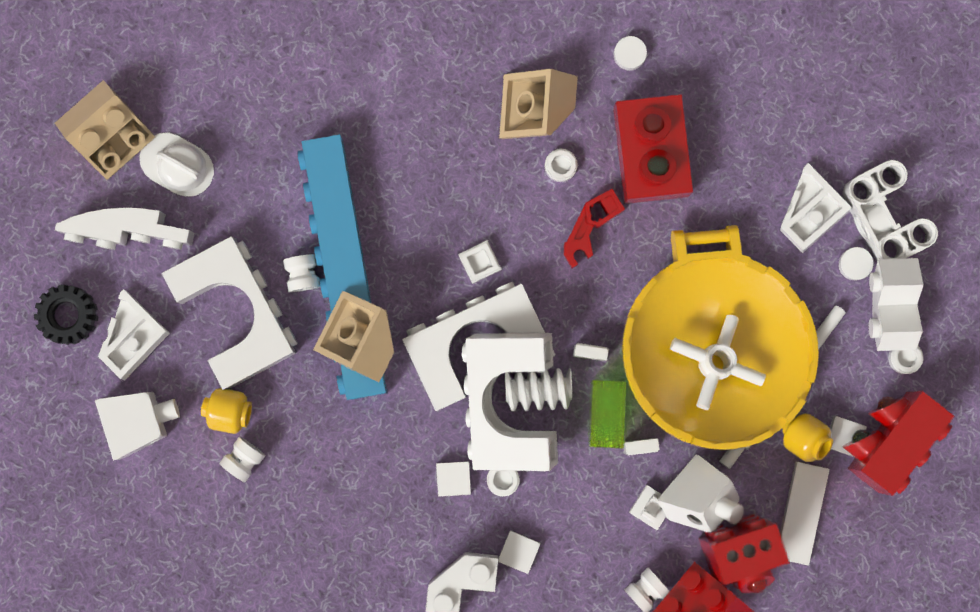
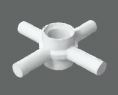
M726 315L717 344L711 345L705 350L677 338H674L670 345V350L699 361V369L705 376V380L696 404L698 408L709 410L718 381L730 375L758 386H762L765 381L766 374L737 363L736 353L730 347L739 318L734 315ZM713 355L722 359L723 369L714 366L712 362Z

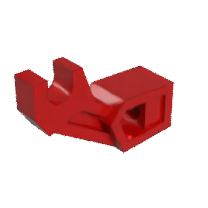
M613 189L584 204L567 242H564L563 256L571 269L578 265L574 259L576 251H583L587 259L593 256L589 237L593 227L599 229L624 212L625 208ZM600 203L607 216L603 219L599 218L596 222L591 220L592 214L590 209Z

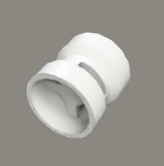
M315 254L295 256L283 260L284 269L290 273V279L287 282L289 293L321 287L320 279L315 275V271H313L317 265Z
M239 436L233 444V451L225 455L219 464L237 479L246 482L251 476L253 466L260 464L265 454L249 441Z
M649 568L641 573V579L637 583H630L624 589L643 612H649L653 608L655 600L665 598L670 592Z

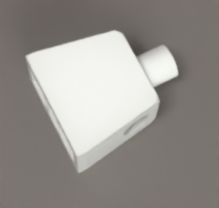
M154 392L95 400L113 460L126 458L166 437L167 433L164 422L180 418L179 408L175 399L157 404Z
M697 454L657 499L667 519L709 533L715 531L723 520L732 524L738 523L744 512L743 506L738 504L739 495L732 481Z

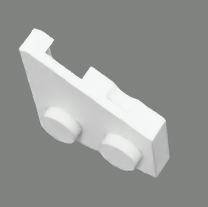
M808 163L803 169L780 231L804 253L848 214L852 207Z
M123 289L118 297L121 301L116 316L111 318L108 327V337L103 342L98 357L120 379L125 381L170 333L128 291Z

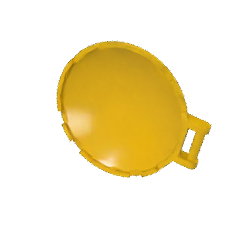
M729 225L721 230L684 233L683 230L671 231V245L674 263L661 270L643 287L636 297L626 320L622 351L629 386L646 414L660 428L681 441L694 446L717 450L737 449L760 443L772 437L786 424L790 423L806 403L805 399L816 378L819 355L818 339L812 316L804 300H800L796 292L791 288V283L772 267H766L752 260L751 257L742 255L737 225ZM726 242L727 249L725 251L687 254L686 246ZM726 315H734L739 318L730 347L736 353L737 363L766 374L765 381L762 386H758L730 375L718 381L709 410L698 408L696 404L705 380V376L699 369V361L670 350L672 340L677 338L705 350L707 347L717 344ZM713 355L712 362L714 366L723 369L722 359Z

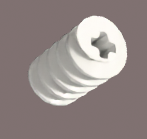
M560 368L555 369L553 378L550 377L548 370L541 372L540 378H537L535 372H529L527 379H524L522 372H516L514 379H511L509 373L506 372V402H508L511 411H516L518 402L522 403L524 411H529L532 401L535 402L537 410H542L545 401H548L551 410H555L558 400H561L564 409H568L572 400L571 368L568 369L566 377L563 376Z

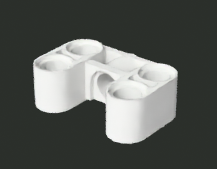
M895 160L884 162L846 183L843 188V198L852 207L850 212L854 218L855 225L877 262L878 259L908 258L933 245L938 237L936 225L928 219H918L903 227L899 223H895L884 202L887 200L885 195L903 186L908 175L905 166ZM884 169L891 170L895 174L894 185H889L883 180L882 174ZM855 184H861L866 188L867 196L864 200L855 196L853 191ZM915 227H920L925 232L926 236L923 243H919L914 239L913 230ZM886 241H890L896 246L897 254L894 258H890L884 252Z

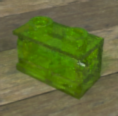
M591 381L589 447L624 448L626 382Z

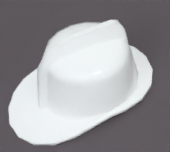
M158 133L154 135L155 138L140 152V166L144 174L152 181L184 197L196 196L204 192L211 184L214 176L213 163L209 155L180 136L171 133Z

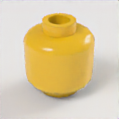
M222 388L215 389L210 398L205 397L201 407V416L206 417V423L210 429L231 434H237L242 427L247 428L252 413V403L247 401V396L243 392L229 389L223 390Z
M808 413L798 415L790 423L786 424L782 430L784 434V447L805 462L823 459L833 445L831 429L828 425Z

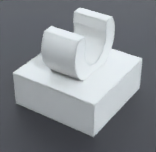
M645 485L629 513L658 530L666 518L657 500L662 494Z

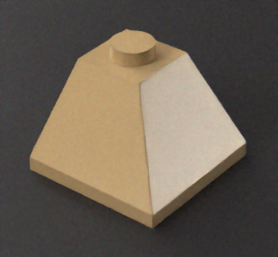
M554 69L504 74L499 138L511 139L552 135L575 109L578 76Z
M342 291L313 350L370 379L380 382L394 354L386 310Z

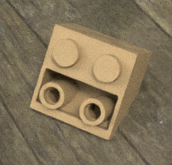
M104 80L55 122V125L65 139L106 180L155 138L153 133Z

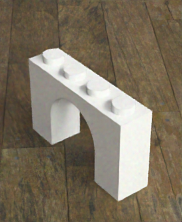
M232 236L162 273L176 302L184 304L204 292L222 285L236 286L243 290L250 298L254 308V323L248 336L236 346L207 360L223 390L230 389L296 354L293 346L298 344L289 327L283 329L278 317L282 316V312L275 299L268 300L263 288L267 287V284L258 269L253 271L247 261L252 256L243 240L238 243Z
M513 282L507 283L495 289L497 295L488 300H485L482 295L467 302L466 306L468 309L458 314L452 309L437 316L438 323L428 328L422 323L406 331L408 337L402 340L435 411L466 398L452 369L449 358L452 340L462 328L476 322H488L497 325L506 333H545L522 284L515 287Z
M552 333L474 334L466 338V343L462 347V358L467 363V375L464 379V391L466 395H469L466 425L471 430V440L468 443L467 451L468 458L472 460L473 470L550 471L558 464L557 431H521L507 426L494 411L492 389L496 379L502 373L545 372L553 366Z

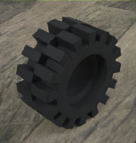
M58 285L56 288L51 287L47 289L49 291L47 294L42 293L39 297L42 299L41 302L35 305L38 311L37 314H34V320H38L36 327L39 331L43 332L42 335L46 339L60 344L80 343L82 339H87L90 331L93 332L96 326H94V323L98 321V315H96L98 308L97 304L93 303L92 300L94 299L92 296L87 294L85 290L71 285ZM71 302L78 309V319L74 325L64 328L56 322L55 311L60 304Z

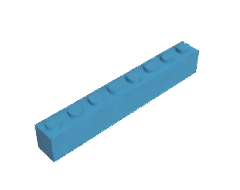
M340 134L301 141L303 150L297 151L300 169L307 171L308 182L303 183L306 202L312 201L314 214L309 215L312 234H318L320 245L314 247L317 266L323 265L325 278L320 279L323 298L329 297L331 310L325 311L326 321H328L342 291L372 304L344 143ZM340 364L342 375H337V384L340 395L346 394V400L387 394L384 374L380 382H377Z

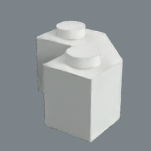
M918 258L878 259L875 272L870 273L869 286L870 291L873 292L872 318L869 320L870 338H875L877 351L917 350L923 332L917 303L924 285Z
M469 552L461 555L429 582L426 612H459L462 589L495 592L498 555Z

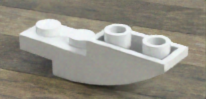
M110 208L86 212L61 221L55 227V231L65 234L64 240L83 244L84 238L97 240L96 246L115 250L116 244L126 246L128 233L131 234L130 240L150 244L151 238L163 240L162 246L182 250L183 244L192 246L194 233L190 230L163 225L165 214L161 211L143 208Z

